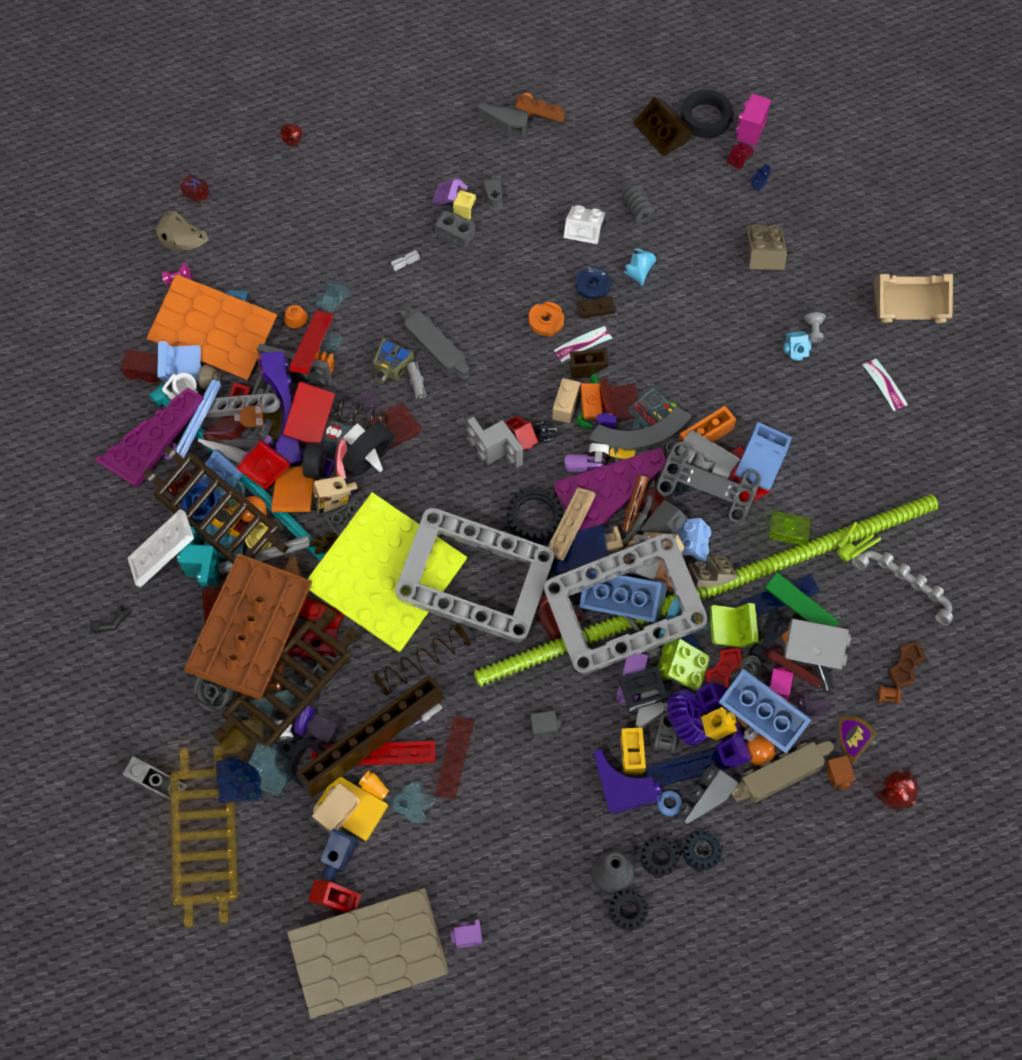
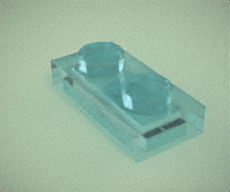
M288 690L273 694L288 707L297 701L296 697ZM265 698L253 701L254 706L264 714H269L276 708Z

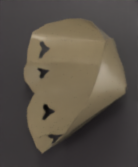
M176 211L165 212L155 228L161 243L165 247L174 250H191L200 247L209 240L205 231H200L188 224ZM163 233L167 235V240L162 238Z

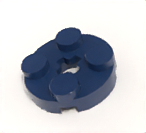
M596 266L587 267V270L583 272L581 270L576 277L577 292L586 299L605 297L610 291L611 278L603 268ZM593 281H596V284H597V285H594V286H593V285H591V284H589V283H592Z

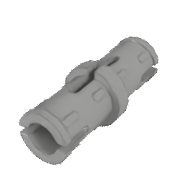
M411 362L407 364V369L410 375L409 382L413 387L415 398H425L427 394L423 384L424 378L421 376L418 363Z

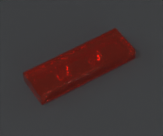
M765 651L764 658L793 673L794 676L810 686L820 688L822 684L821 679L775 651Z

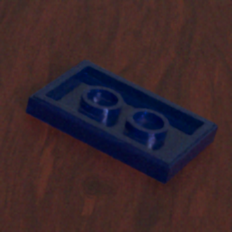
M600 524L578 531L564 560L561 561L553 558V574L561 575L609 556L603 525Z

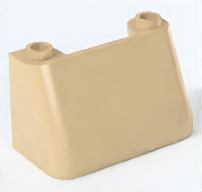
M880 274L874 278L877 318L881 320V323H892V320H935V323H946V319L952 318L953 274H943V277L936 275L930 277H896V275L890 277V274Z

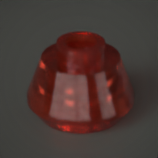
M286 123L281 128V138L285 144L293 147L302 139V130L296 124Z

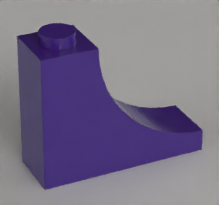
M602 749L593 751L609 812L617 814L661 801L659 794H662V789L659 781L656 782L652 777L631 778L624 776L612 767L606 753Z

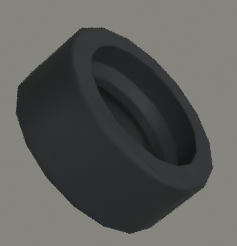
M309 442L303 457V475L306 478L320 479L326 464V446L322 443Z

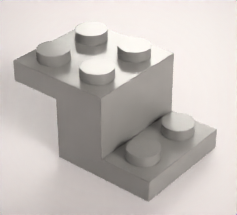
M474 417L467 420L468 443L471 447H476L478 450L477 455L481 461L485 460L487 465L506 455L507 461L511 465L514 464L516 468L523 465V448L503 420L484 431Z

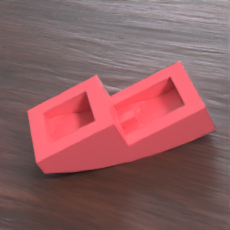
M339 438L337 444L335 471L337 477L342 476L346 478L342 459L348 449L344 438Z

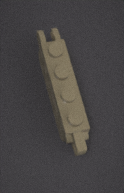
M824 741V743L822 742L818 745L814 742L810 744L805 742L796 747V751L790 754L789 751L783 753L778 757L779 760L773 763L769 760L760 766L761 769L757 771L752 769L744 773L742 780L736 785L730 795L735 803L746 799L756 803L819 771L824 765V758L830 755L834 746L830 741Z

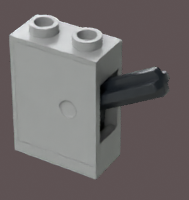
M790 619L783 658L814 664L823 692L833 691L835 687L828 667L842 670V666L846 665L847 654H845L846 646L850 645L851 634H848L849 630Z

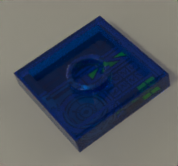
M249 759L246 764L241 760L216 761L219 803L258 801L262 799L258 759Z

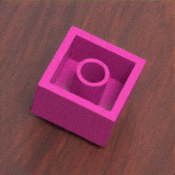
M751 94L750 99L745 101L743 107L745 111L739 115L738 122L740 124H738L735 132L738 134V141L754 146L757 145L767 120L771 99Z

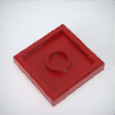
M260 440L236 465V469L267 490L290 466V461Z

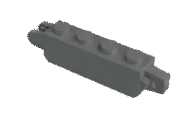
M409 307L400 313L401 318L405 322L406 334L447 376L455 374L462 381L470 379V369L466 364V356L463 351L458 350L452 340L446 338L441 329L432 324L427 315H423L420 311L416 313Z

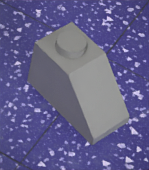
M657 690L642 693L640 700L658 695L659 693ZM659 702L639 708L635 728L644 729L660 719L663 711L667 712V703L662 704Z

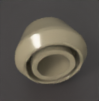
M208 365L200 367L198 372V385L200 388L206 390L213 379L220 381V374L217 373L216 369Z

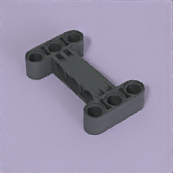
M682 441L674 442L669 449L656 482V488L659 493L665 496L670 495L674 491L677 481L730 501L727 508L728 518L734 523L743 522L761 482L760 474L754 469H746L741 474L737 483L686 463L689 454L688 446ZM679 445L684 446L685 449L682 455H676L674 452L675 448ZM671 463L677 464V470L674 473L667 471V467ZM750 473H754L756 476L752 483H748L746 480L747 475ZM664 481L670 482V488L666 491L660 489V484ZM742 491H747L748 498L743 501L740 500L739 494ZM735 509L741 510V515L738 518L732 517V512Z

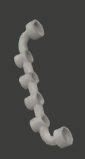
M865 551L851 560L852 564L861 570L865 569L869 564V558L876 560L879 566L884 569L888 568L894 572L897 578L905 579L911 583L914 589L923 591L928 595L929 599L941 603L944 609H940L935 615V619L938 622L947 626L952 621V605L943 596V588L938 585L933 586V588L926 585L927 578L918 574L914 577L909 573L911 569L907 564L901 563L898 566L893 563L894 557L890 553L885 552L881 555L875 551Z

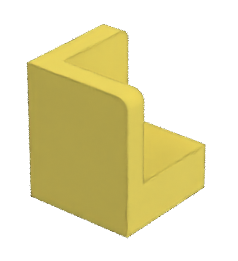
M459 190L453 202L454 213L459 217L470 220L471 208L476 200V195Z

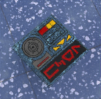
M653 387L636 401L628 411L645 428H648L666 418L673 411L674 407Z

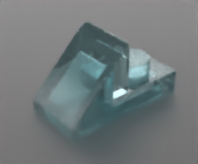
M339 281L326 283L327 292L319 299L316 306L324 312L333 313L352 292V289Z

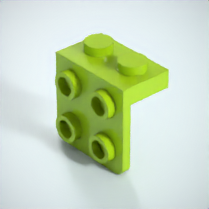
M747 603L737 608L717 605L709 607L713 644L744 648L759 642L755 604Z
M677 639L663 646L662 656L657 664V668L662 681L673 679L696 692V690L701 688L705 675L704 672L709 663V656L685 641Z

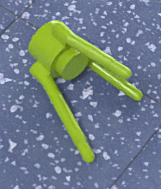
M854 522L842 541L837 544L839 549L836 553L844 562H848L879 542L881 537L867 543L874 537L873 534L866 537L856 546L850 542L846 544V541L857 526V522Z

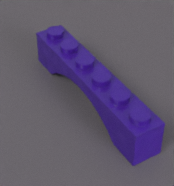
M283 351L260 353L258 362L261 377L269 383L281 402L282 427L278 441L273 449L289 460L290 465L299 464L303 458V451L298 445V440L282 435L294 399L293 393L289 391L291 379L290 375L286 373V368L288 367L287 357H284Z

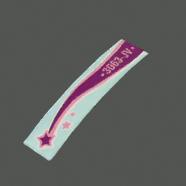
M604 326L579 336L554 351L560 361L563 362L569 358L570 352L586 350L612 339Z
M877 359L863 364V367L876 382L893 411L907 405L894 381Z

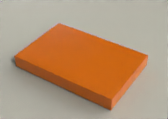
M289 466L276 479L271 506L272 512H311L315 479L304 477L303 466Z

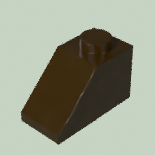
M606 348L570 352L569 366L571 379L590 377L608 367Z

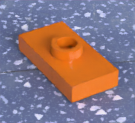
M581 383L580 393L583 419H597L598 414H602L599 384Z

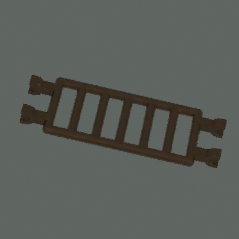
M167 445L163 452L178 463V466L165 481L161 480L149 469L143 473L148 480L158 487L154 493L155 498L174 514L180 510L177 505L204 474L213 480L185 513L190 527H193L200 537L213 546L232 564L236 559L233 553L260 521L268 527V530L245 556L253 559L268 541L284 554L289 549L287 545L274 535L278 530L277 524L193 453H188L183 458ZM192 462L199 469L172 500H169L164 493ZM220 486L226 491L225 495L198 525L191 517L213 491ZM233 497L240 503L239 507L212 537L205 529ZM247 509L254 515L253 519L226 549L219 541Z
M329 608L324 611L321 618L315 624L311 621H306L285 644L278 663L281 660L285 661L311 682L314 687L305 694L274 669L272 678L297 697L300 702L292 710L269 690L266 689L263 694L265 699L287 716L280 725H277L246 699L248 695L240 693L223 711L222 717L227 721L212 735L222 744L235 727L251 741L236 754L244 764L247 763L258 747L263 751H267L350 659L351 653L347 648L360 637L357 634L358 631L351 627L339 643L323 631L336 618L334 612ZM308 630L341 655L334 664L301 639ZM297 645L328 671L319 679L287 653ZM240 705L273 731L265 741L233 715V712Z

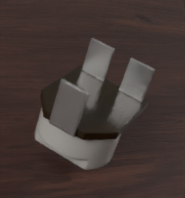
M592 443L589 446L588 456H595V462H601L603 457L605 463H608L609 446Z

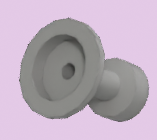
M814 312L804 316V321L812 326V333L809 334L811 342H822L824 340L823 333L819 332V325L826 319V315L823 313Z

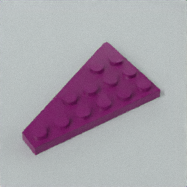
M662 447L553 482L558 499L562 504L563 515L577 487L593 491L596 494L572 542L574 549H578L586 539H590L596 530L602 528L611 519L610 517L630 501L637 474L649 477L647 484L656 478L665 462Z

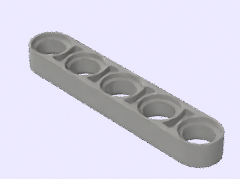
M273 393L215 398L205 417L234 416V414H239L244 407L252 406L256 401H258L257 405H262V413H271L280 407L281 402ZM271 400H274L272 405L267 406ZM242 402L241 407L236 409V406ZM227 404L223 410H220L222 405Z

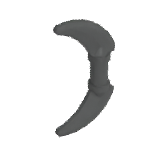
M650 495L647 497L644 510L641 513L639 512L638 518L631 526V532L621 541L622 544L629 543L637 532L640 531L645 519L648 518L647 515L652 505V497Z

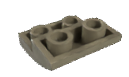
M721 555L708 557L707 564L700 561L688 563L687 569L696 587H713L737 579V574L729 560Z

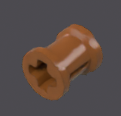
M880 684L878 686L877 702L887 701L899 705L901 687L889 688Z

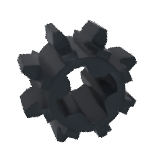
M539 420V423L533 426L538 442L550 443L557 436V428L552 421Z

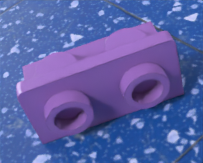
M456 178L439 183L432 203L442 205L453 202L459 190H467L468 186L463 184L462 180Z

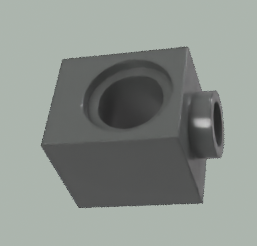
M555 711L531 714L533 739L558 736L561 722L560 717H556Z

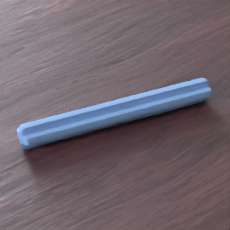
M211 380L203 395L204 400L196 409L175 449L183 458L221 387L220 382L217 380Z

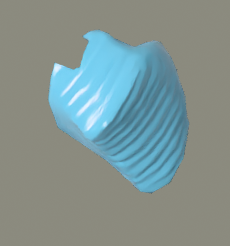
M636 248L634 250L638 251L639 254H632L631 263L625 266L627 270L624 273L643 286L649 270L656 262V257L653 253Z

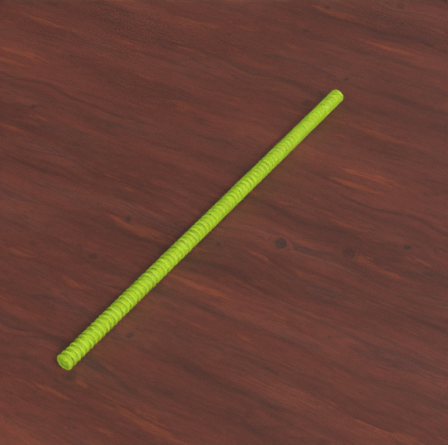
M932 494L922 497V499L913 500L906 505H901V507L898 506L890 511H885V513H880V515L859 521L846 544L863 539V537H868L879 531H884V529L904 523L906 520L909 521L911 518L920 517L922 514L925 515L927 512H932V510L935 511L938 509L937 499ZM852 525L838 529L837 532L828 533L826 536L823 535L821 538L812 539L810 542H805V545L800 544L799 546H794V549L789 548V550H784L783 553L779 552L777 555H772V557L768 556L767 559L758 560L756 564L751 563L750 565H745V568L735 569L737 579L713 587H696L695 585L699 598L703 601L705 598H710L711 595L716 596V593L721 594L722 591L726 592L727 589L732 590L733 587L737 588L738 585L747 584L749 580L760 579V576L765 577L766 574L770 575L771 572L781 571L782 568L791 567L793 564L803 562L804 559L809 560V558H814L815 555L819 556L820 553L824 554L826 551H831V549L835 550L838 547L837 544L842 541ZM673 593V596L668 595V598L665 597L658 618H660V615L665 616L668 613L676 596L675 593ZM617 615V617L613 616L611 620L609 618L606 619V622L601 621L600 624L595 623V626L585 627L582 632L586 642L592 644L593 641L598 642V639L603 640L605 636L608 638L610 634L615 635V632L621 633V630L626 631L627 628L631 629L632 626L625 616ZM630 618L637 626L638 624L642 625L645 621ZM562 636L561 639L556 638L554 642L552 640L549 641V644L544 643V646L538 645V648L533 647L531 651L528 649L525 653L522 651L520 655L515 654V657L510 656L509 659L504 658L502 662L500 660L497 661V664L492 663V666L486 665V668L481 667L479 671L477 669L474 670V676L478 685L482 687L484 683L486 685L489 684V681L495 682V679L500 680L502 676L505 678L507 674L512 675V672L518 673V670L523 671L525 667L528 669L530 665L535 666L536 663L541 664V661L546 662L548 658L551 660L553 657L557 658L559 654L564 655V652L568 653Z

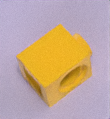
M722 707L701 717L706 736L714 740H719L737 731L735 715Z

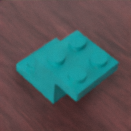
M191 527L194 539L177 554V562L181 565V569L187 577H197V581L200 583L201 589L204 590L206 596L214 597L220 559L213 546L200 545L201 541L194 528Z

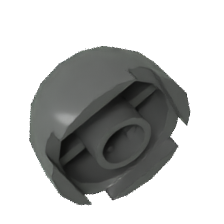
M200 677L197 678L194 686L195 695L198 694L200 699L198 703L205 710L212 712L224 709L232 703L236 691Z

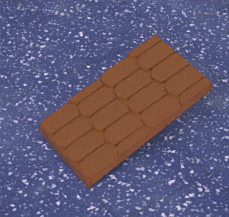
M238 553L187 661L184 672L194 674L197 677L261 700L309 593L312 581Z

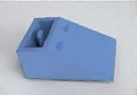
M757 422L748 438L735 476L740 478L744 470L754 469L761 476L759 487L769 491L787 453L792 437ZM748 474L746 480L750 483L754 482L755 474Z

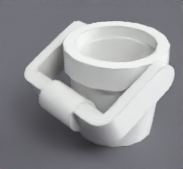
M180 373L177 376L173 374L162 388L170 400L186 388H190L198 393L196 391V381L188 373ZM171 381H172V387H171V391H172V392H170V391L166 388V387L170 384Z

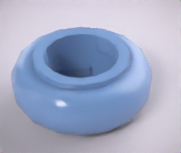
M674 791L662 792L660 794L661 801L657 802L658 810L666 816L678 814L679 808L682 805L681 797ZM672 798L675 800V807L672 809L666 808L664 806V799Z

